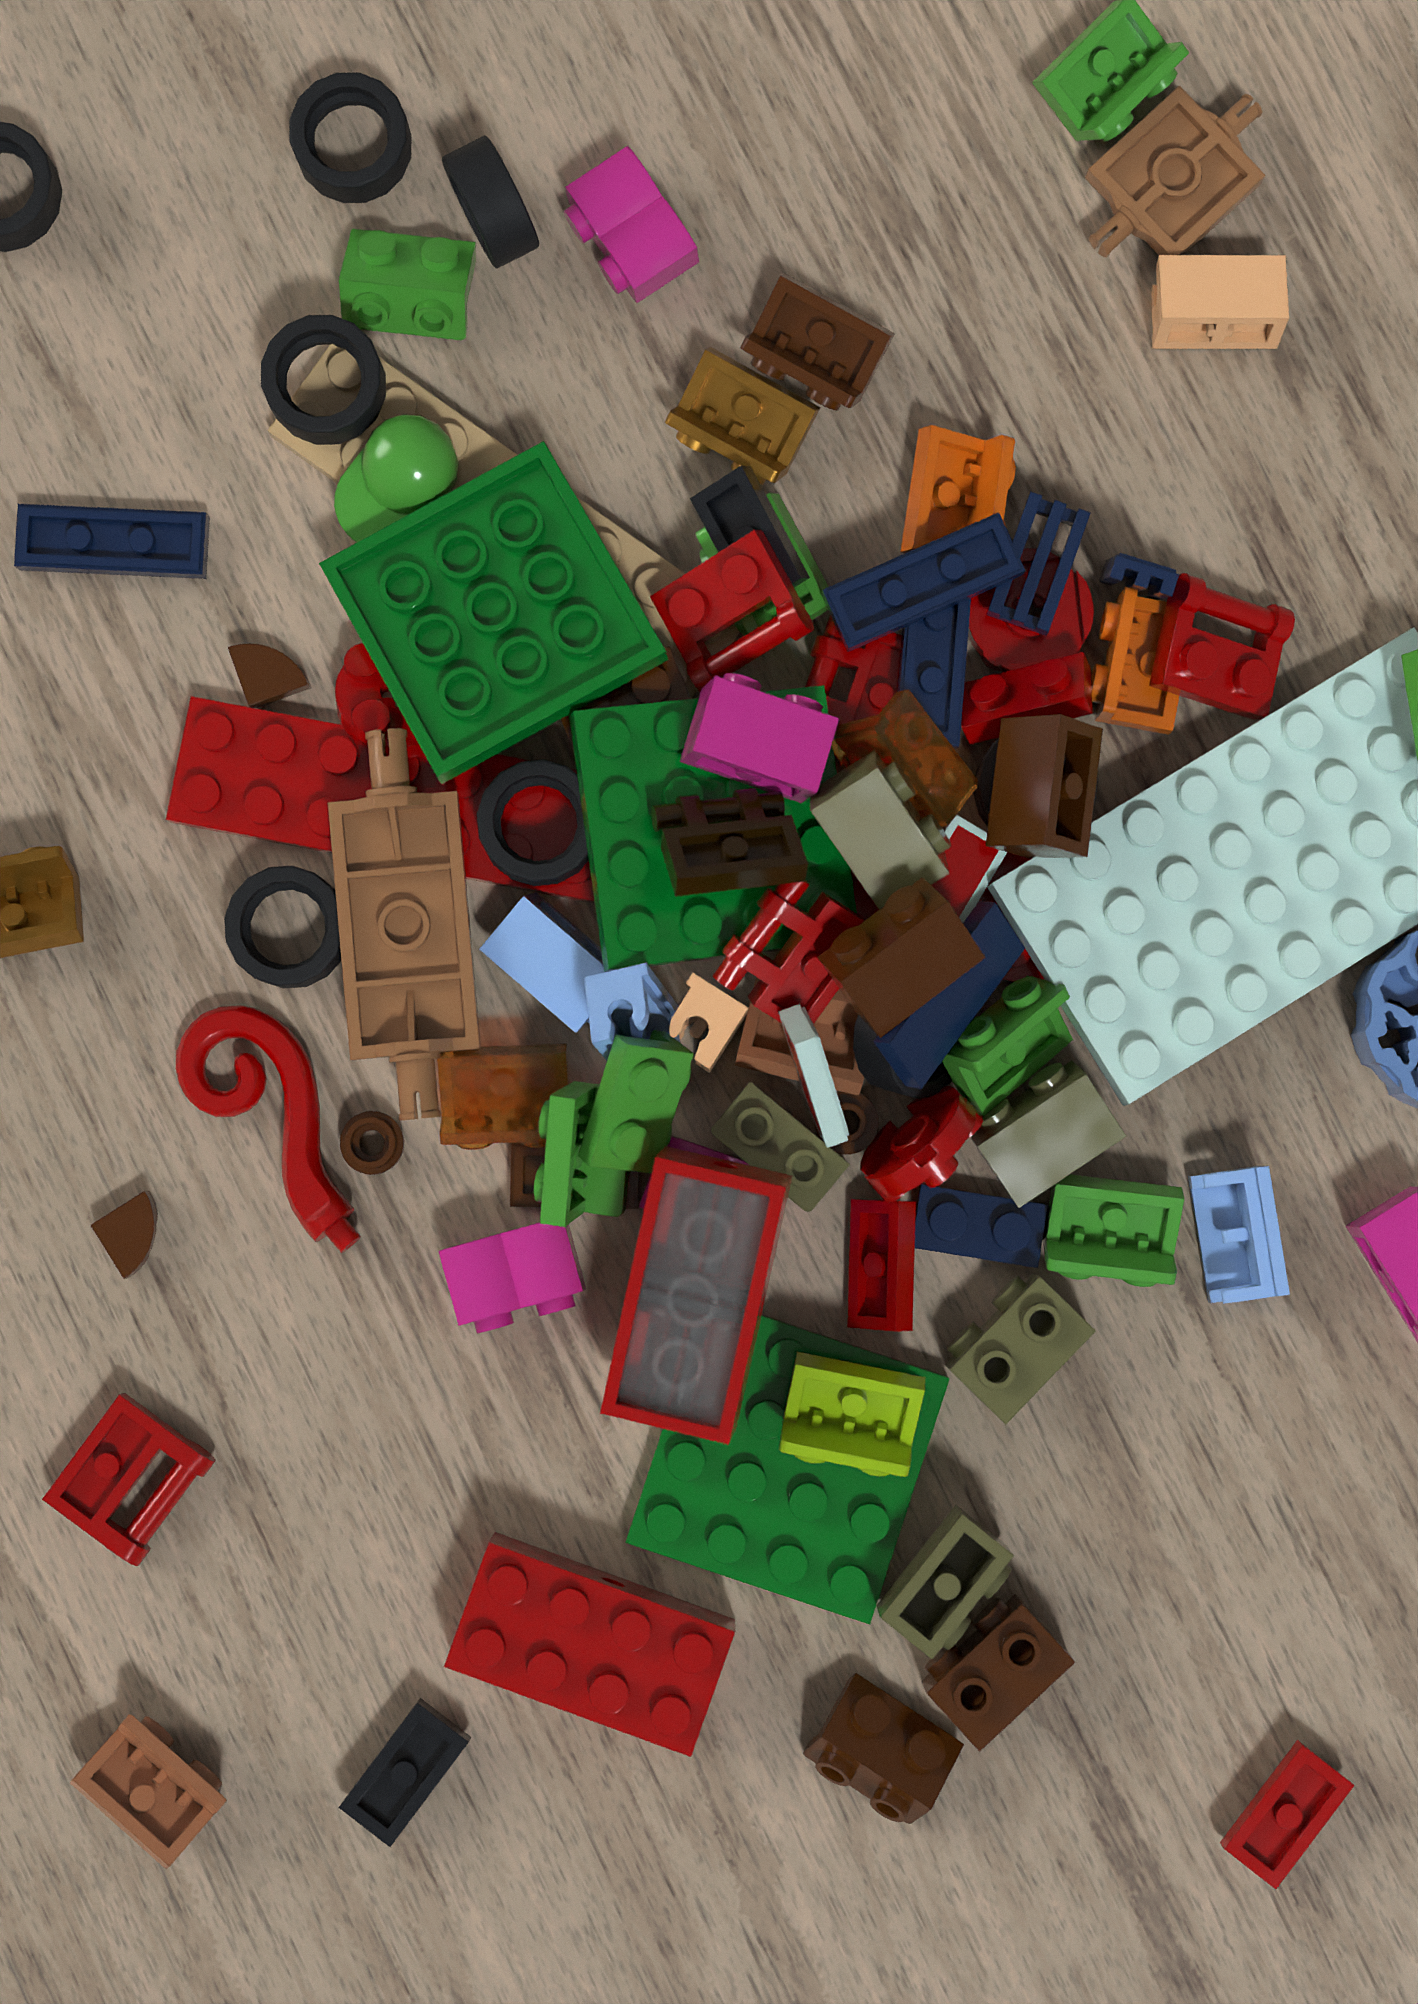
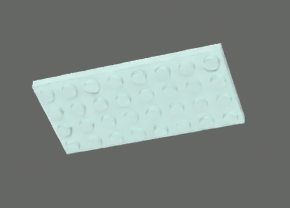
M1415 627L1093 821L1091 824L1088 857H1034L987 887L1044 980H1048L1055 986L1058 984L1065 985L1070 998L1061 1007L1123 1106L1134 1102L1418 924V760L1401 655L1418 649V632Z

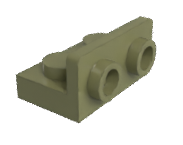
M751 1081L711 1128L712 1134L748 1165L793 1175L788 1198L806 1212H810L815 1208L850 1165L830 1147L827 1148L823 1141Z

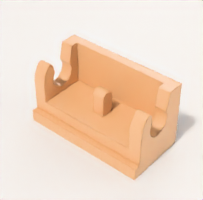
M1159 255L1156 264L1157 285H1152L1151 293L1152 349L1278 348L1289 320L1286 255Z
M692 973L686 982L688 993L671 1018L669 1032L672 1038L679 1035L681 1040L684 1037L686 1028L694 1023L690 1029V1035L694 1039H699L708 1028V1035L704 1040L700 1041L694 1060L696 1065L711 1073L746 1018L748 1007L695 973Z

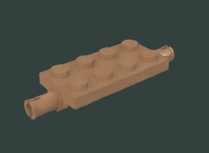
M391 728L387 729L389 756H386L385 734H382L381 729L365 733V739L368 743L371 789L365 791L366 797L350 801L328 802L350 1060L388 1057L389 1063H396L400 1109L398 1116L399 1121L418 1119L417 1092L420 1094L421 1118L441 1117V1110H439L434 1059L441 1058L440 1052L481 1049L459 794L457 791L417 793V787L410 786L406 743L407 730Z

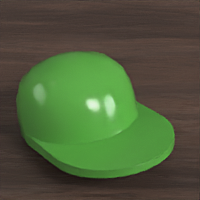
M398 415L386 419L376 427L364 448L344 472L336 487L334 498L335 512L346 534L355 542H359L451 492L457 482L459 462L450 437L437 423L422 415Z

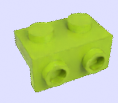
M797 1352L783 1416L779 1450L783 1453L794 1455L808 1463H823L826 1461L856 1467L864 1473L873 1476H887L891 1474L906 1477L911 1465L912 1443L925 1392V1377Z

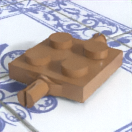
M1179 85L1088 169L1085 179L1110 204L1114 214L1101 228L1089 236V242L1094 249L1101 244L1098 254L1106 258L1112 250L1132 233L1134 236L1144 240L1158 255H1185L1258 188L1266 175L1244 153L1237 135L1257 117L1262 115L1259 103L1256 101L1250 107L1254 98L1249 94H1244L1224 115L1218 117L1216 114L1201 108Z

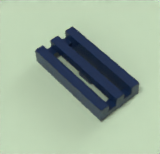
M1030 491L1012 542L1019 558H1021L1036 514L1048 518L1016 609L1004 606L1012 583L1011 580L996 587L986 615L1047 636L1091 512L1080 508L1078 511L1066 508L1067 504L1057 500H1054L1053 503L1043 500L1042 495ZM1061 522L1070 525L1071 529L1040 617L1038 618L1028 614Z
M1119 553L1105 561L1099 582L1111 586L1122 581L1123 577H1127L1123 589L1126 586L1138 589L1139 592L1147 589L1149 584L1150 588L1147 597L1162 600L1173 595L1179 574L1176 573L1177 570Z

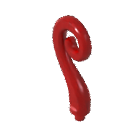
M244 1005L222 1006L201 1014L182 1035L176 1052V1073L179 1085L185 1096L200 1111L214 1117H235L251 1110L258 1104L263 1095L267 1081L264 1066L259 1059L250 1053H240L235 1057L234 1068L238 1080L235 1087L228 1091H220L210 1084L205 1072V1063L210 1051L218 1043L229 1038H243L259 1046L276 1066L284 1090L282 1179L292 1211L314 1242H318L327 1236L341 1253L345 1252L361 1236L346 1220L352 1214L354 1208L332 1182L322 1164L318 1090L311 1061L302 1044L281 1021L257 1008Z

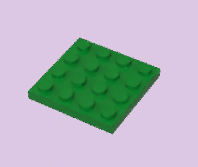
M544 441L319 563L441 784L668 660L665 648Z
M824 685L763 691L785 699V696L789 694L813 699L823 706L822 713L828 714ZM699 698L576 710L569 715L604 972L647 963L649 966L726 957L722 950L733 935L740 937L758 913L760 907L757 905V901L767 887L775 889L777 886L770 885L675 897L661 850L662 831L655 832L651 819L652 806L675 803L677 796L697 794L700 800L733 797L735 790L755 788L680 762ZM833 742L820 784L837 774ZM755 788V789L757 790L758 794L770 793V792H767V791H764V790ZM783 797L785 804L784 816L792 815L808 862L805 880L810 885L796 903V906L808 913L820 894L824 892L857 914L851 868L812 814L810 798L799 803ZM781 924L762 953L781 950L794 931Z
M762 1315L738 1424L729 1445L662 1429L625 1543L870 1625L950 1378ZM797 1352L925 1377V1392L912 1443L911 1465L908 1476L901 1477L891 1474L887 1476H873L864 1473L856 1467L826 1461L823 1463H808L794 1455L786 1454L779 1450L783 1416Z

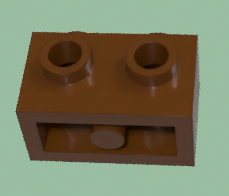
M1062 714L1001 718L985 846L1026 858L1088 857L1103 729Z
M921 877L914 884L894 892L887 899L885 906L859 926L848 928L839 934L833 941L832 946L817 958L856 1013L881 1038L986 957L948 900Z
M1016 1594L1006 1603L1001 1598H997L988 1604L973 1620L972 1625L977 1630L959 1647L954 1645L949 1650L942 1647L936 1656L930 1659L924 1667L929 1673L921 1681L926 1694L979 1752L1076 1663L1069 1652Z

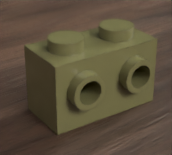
M873 750L820 784L818 792L810 797V810L880 910L894 892L914 884L921 877L931 885L949 874L945 850L951 847V843L936 818L931 813L921 818L909 800L916 795V792L899 764L894 761L886 766L876 750Z
M1072 1060L1064 1066L1061 1063H1055L1039 1071L1029 1081L1031 1088L1010 1102L1007 1099L1001 1101L983 1117L981 1127L970 1137L1004 1190L1018 1208L1126 1137V1134L1087 1074Z
M1032 1274L1026 1281H1023L1018 1275L1014 1277L992 1300L991 1303L998 1310L981 1328L974 1321L971 1322L947 1347V1350L953 1357L945 1366L1004 1424H1007L1096 1332L1053 1288L1035 1274Z
M955 1505L876 1605L880 1618L929 1658L933 1659L942 1647L949 1650L962 1637L971 1623V1618L967 1615L983 1595L987 1599L991 1598L1003 1585L1012 1570L1008 1563L1014 1555L1006 1544Z

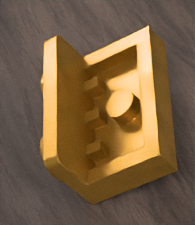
M709 347L705 349L678 406L670 410L665 423L678 430L676 438L685 446L703 454H709L712 449L732 460V470L741 465L751 466L759 483L763 485L766 480L776 483L788 473L821 407L716 349Z
M37 846L25 849L21 853L1 856L0 958L84 942L79 877L63 847Z

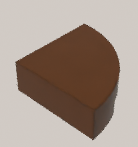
M253 643L228 647L249 707L258 708L311 689L304 673L284 653L269 646Z
M143 1191L91 1224L92 1229L123 1279L130 1278L146 1263L154 1244L158 1212L150 1191Z

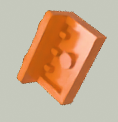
M934 425L920 428L918 430L900 552L904 554L998 512L1006 527L1004 514L1007 494L1016 472V465L1013 459L1015 439L1000 435L983 440Z
M1125 586L1118 596L1116 603L1106 602L1102 615L1099 639L1109 641L1105 665L1095 664L1092 672V702L1098 703L1095 721L1169 735L1174 728L1179 695L1149 686L1167 602L1137 596L1138 589Z

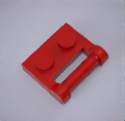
M763 530L751 531L650 596L687 664V672L692 683L700 693L701 689L714 676L723 678L726 673H734L790 637L797 641L814 630L813 622ZM769 601H773L777 616L711 656L704 642Z
M1188 573L1180 574L1173 595L1167 599L1149 686L1252 720L1265 718L1269 715L1283 644L1289 639L1295 625L1293 611L1276 604H1270L1265 608L1208 588L1202 578ZM1198 611L1255 631L1252 647L1192 627L1195 613Z
M124 1392L118 1395L42 1500L118 1557L131 1565L139 1566L151 1549L147 1544L196 1476L204 1477L216 1459L202 1446L185 1438ZM162 1450L176 1462L127 1529L121 1527L111 1520L112 1516Z

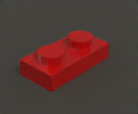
M1084 652L1057 659H1049L1038 664L964 682L961 728L969 744L998 738L1001 718L1062 714L1074 719L1092 714V674Z
M851 1199L848 1328L895 1332L913 1330L916 1202L894 1201L887 1203L884 1200Z
M1297 1740L1220 1841V1844L1228 1853L1274 1889H1277L1355 1785Z

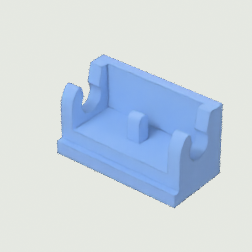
M537 892L524 895L479 950L577 1033L587 1022L589 1023L584 977L604 973L601 948Z
M647 963L584 977L591 1042L606 1061L608 1060L615 1035L649 1039L653 1030L665 1031L670 1034V1021L679 1006ZM678 1035L677 1037H675V1039L680 1042V1037Z
M1253 1166L1188 1176L1208 1302H1223L1225 1304L1290 1295L1269 1166Z

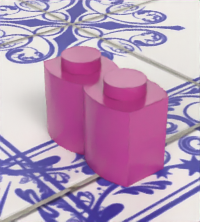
M626 146L565 187L570 207L563 210L564 216L583 244L592 238L605 257L597 263L605 279L616 294L626 289L634 301L639 303L699 263L696 244L629 146Z
M539 1222L438 1251L458 1326L474 1322L477 1333L513 1324L511 1311L536 1305L538 1316L574 1307L576 1305L573 1294L586 1290L569 1224L566 1227H560Z

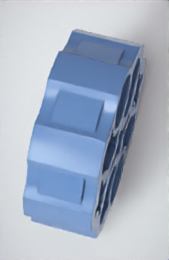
M1418 930L1395 939L1393 946L1375 963L1365 966L1352 994L1357 1006L1356 1026L1351 1033L1354 1049L1361 1065L1369 1067L1374 1071L1378 1078L1386 1084L1390 1096L1415 1108H1418V1013L1411 1015L1403 1008L1418 1004V964L1415 958L1418 946ZM1388 999L1397 1002L1403 1008L1387 1003ZM1397 1029L1400 1033L1401 1041L1393 1044L1392 1048L1382 1049L1378 1037L1386 1034L1387 1030Z

